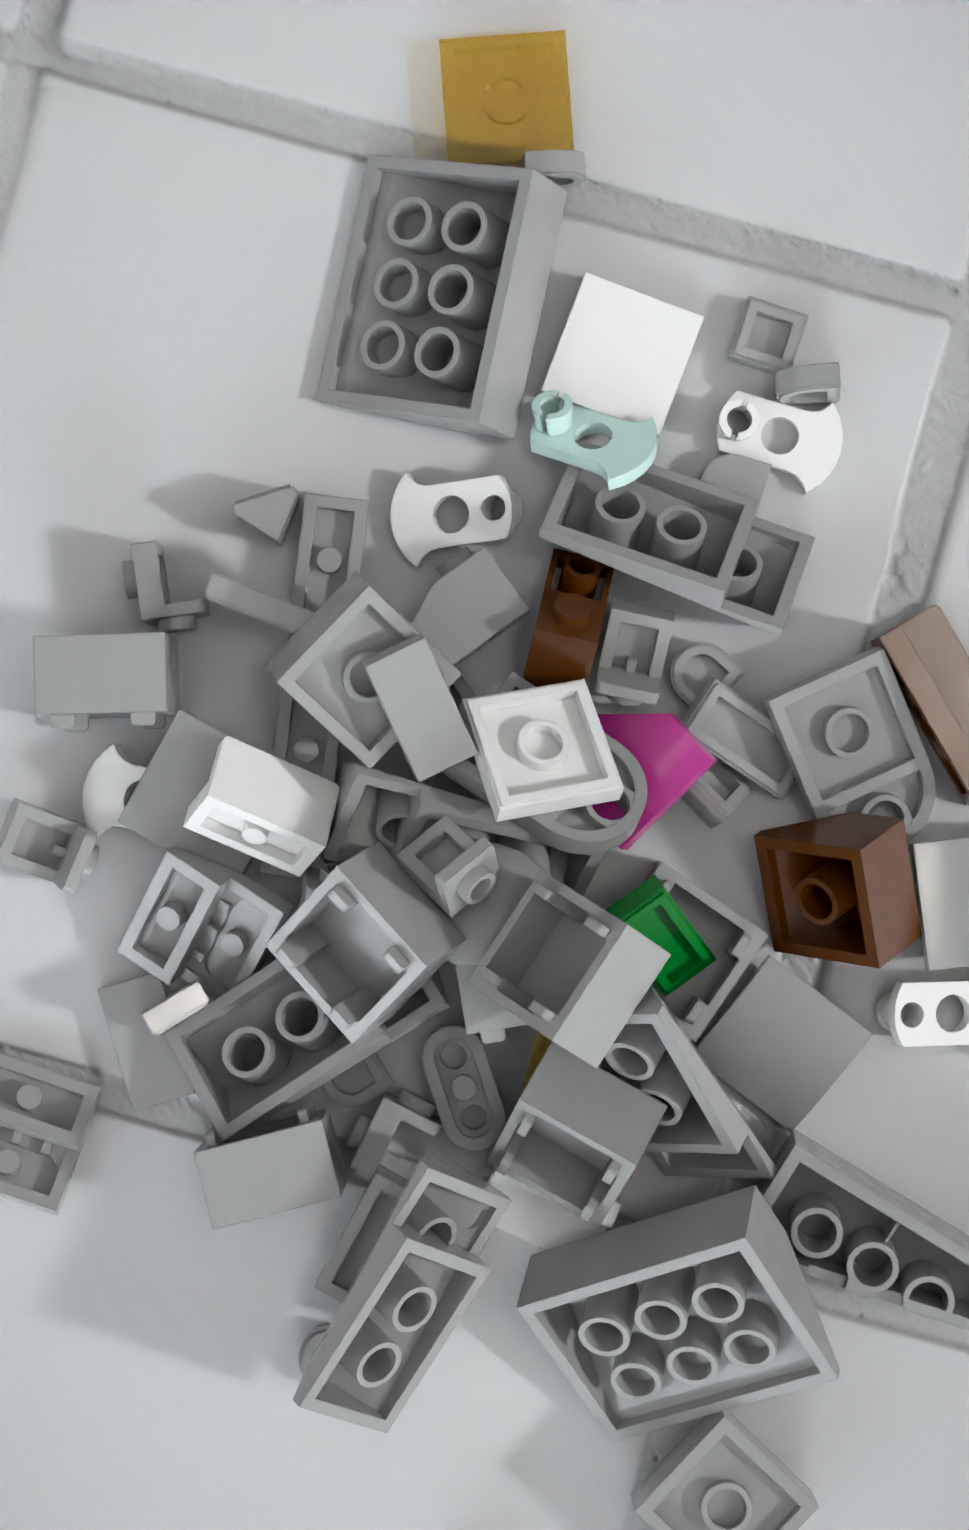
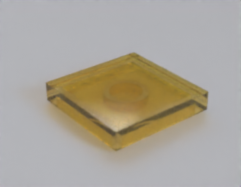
M565 30L439 39L448 161L509 166L518 165L524 151L574 150Z

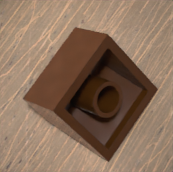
M847 812L761 830L754 835L775 952L880 969L922 936L903 818Z

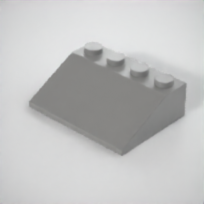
M369 154L315 400L325 404L458 432L514 439L568 191L531 168Z
M756 1185L530 1256L516 1309L612 1442L839 1379V1365L787 1232Z

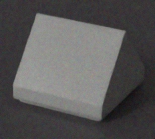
M287 484L237 500L232 506L235 515L240 521L282 547L300 504V499L294 485Z
M717 759L681 798L712 829L722 823L752 789L735 770Z

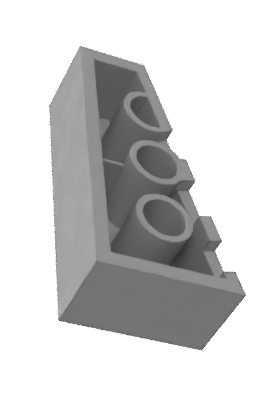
M793 1128L773 1160L778 1168L774 1179H761L757 1188L787 1232L804 1278L810 1276L844 1287L846 1292L868 1299L869 1296L888 1301L902 1306L903 1310L969 1331V1235Z

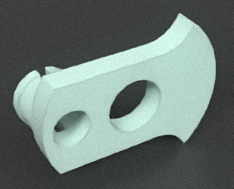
M558 390L544 391L533 399L531 405L535 422L530 432L531 452L596 473L606 480L609 490L620 488L635 481L652 465L658 449L657 428L653 417L638 422L625 421L572 403L571 397L565 392L561 396V400H559ZM588 434H602L610 439L606 446L598 449H587L577 444L579 439Z

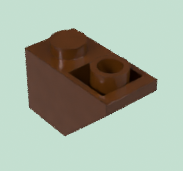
M553 549L523 675L525 680L536 687L585 679L588 685L614 568L579 553Z

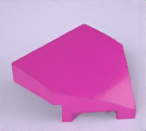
M597 714L604 733L618 741L633 754L639 762L647 782L648 795L645 809L632 835L618 846L621 850H628L717 761L711 752L674 714ZM613 801L592 805L594 811L605 819L617 820L624 817L620 806Z

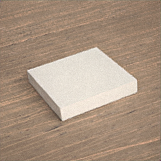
M586 272L540 393L548 390H558V397L561 400V396L565 392L571 397L572 403L625 421L638 422L653 417L657 428V438H659L704 316Z
M585 679L462 699L459 712L478 754L474 755V759L496 822L620 800L624 786Z

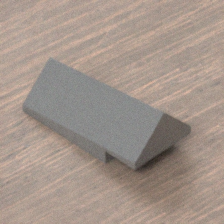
M580 439L577 443L579 446L587 449L601 448V446ZM568 464L538 536L780 637L815 540L813 536L757 517L755 518L760 500L654 464L635 481L614 490L608 489V483L602 476Z
M342 762L337 782L340 791L327 845L322 851L321 859L343 863L379 841L397 861L396 855L443 816L447 815L475 842L481 837H485L490 843H499L522 851L542 871L584 896L606 852L581 855L558 850L546 844L512 820L496 822L489 804L373 768L369 769L360 764Z
M276 959L209 1003L208 1006L164 1033L222 1142L229 1143L450 1007L439 971L437 970L393 1017L352 1044Z
M651 985L598 1066L668 1106L644 1152H651L665 1176L774 1179L778 1168L745 1117Z
M426 1145L301 1377L292 1399L297 1406L388 1433L492 1269L477 1255L512 1200L501 1191Z

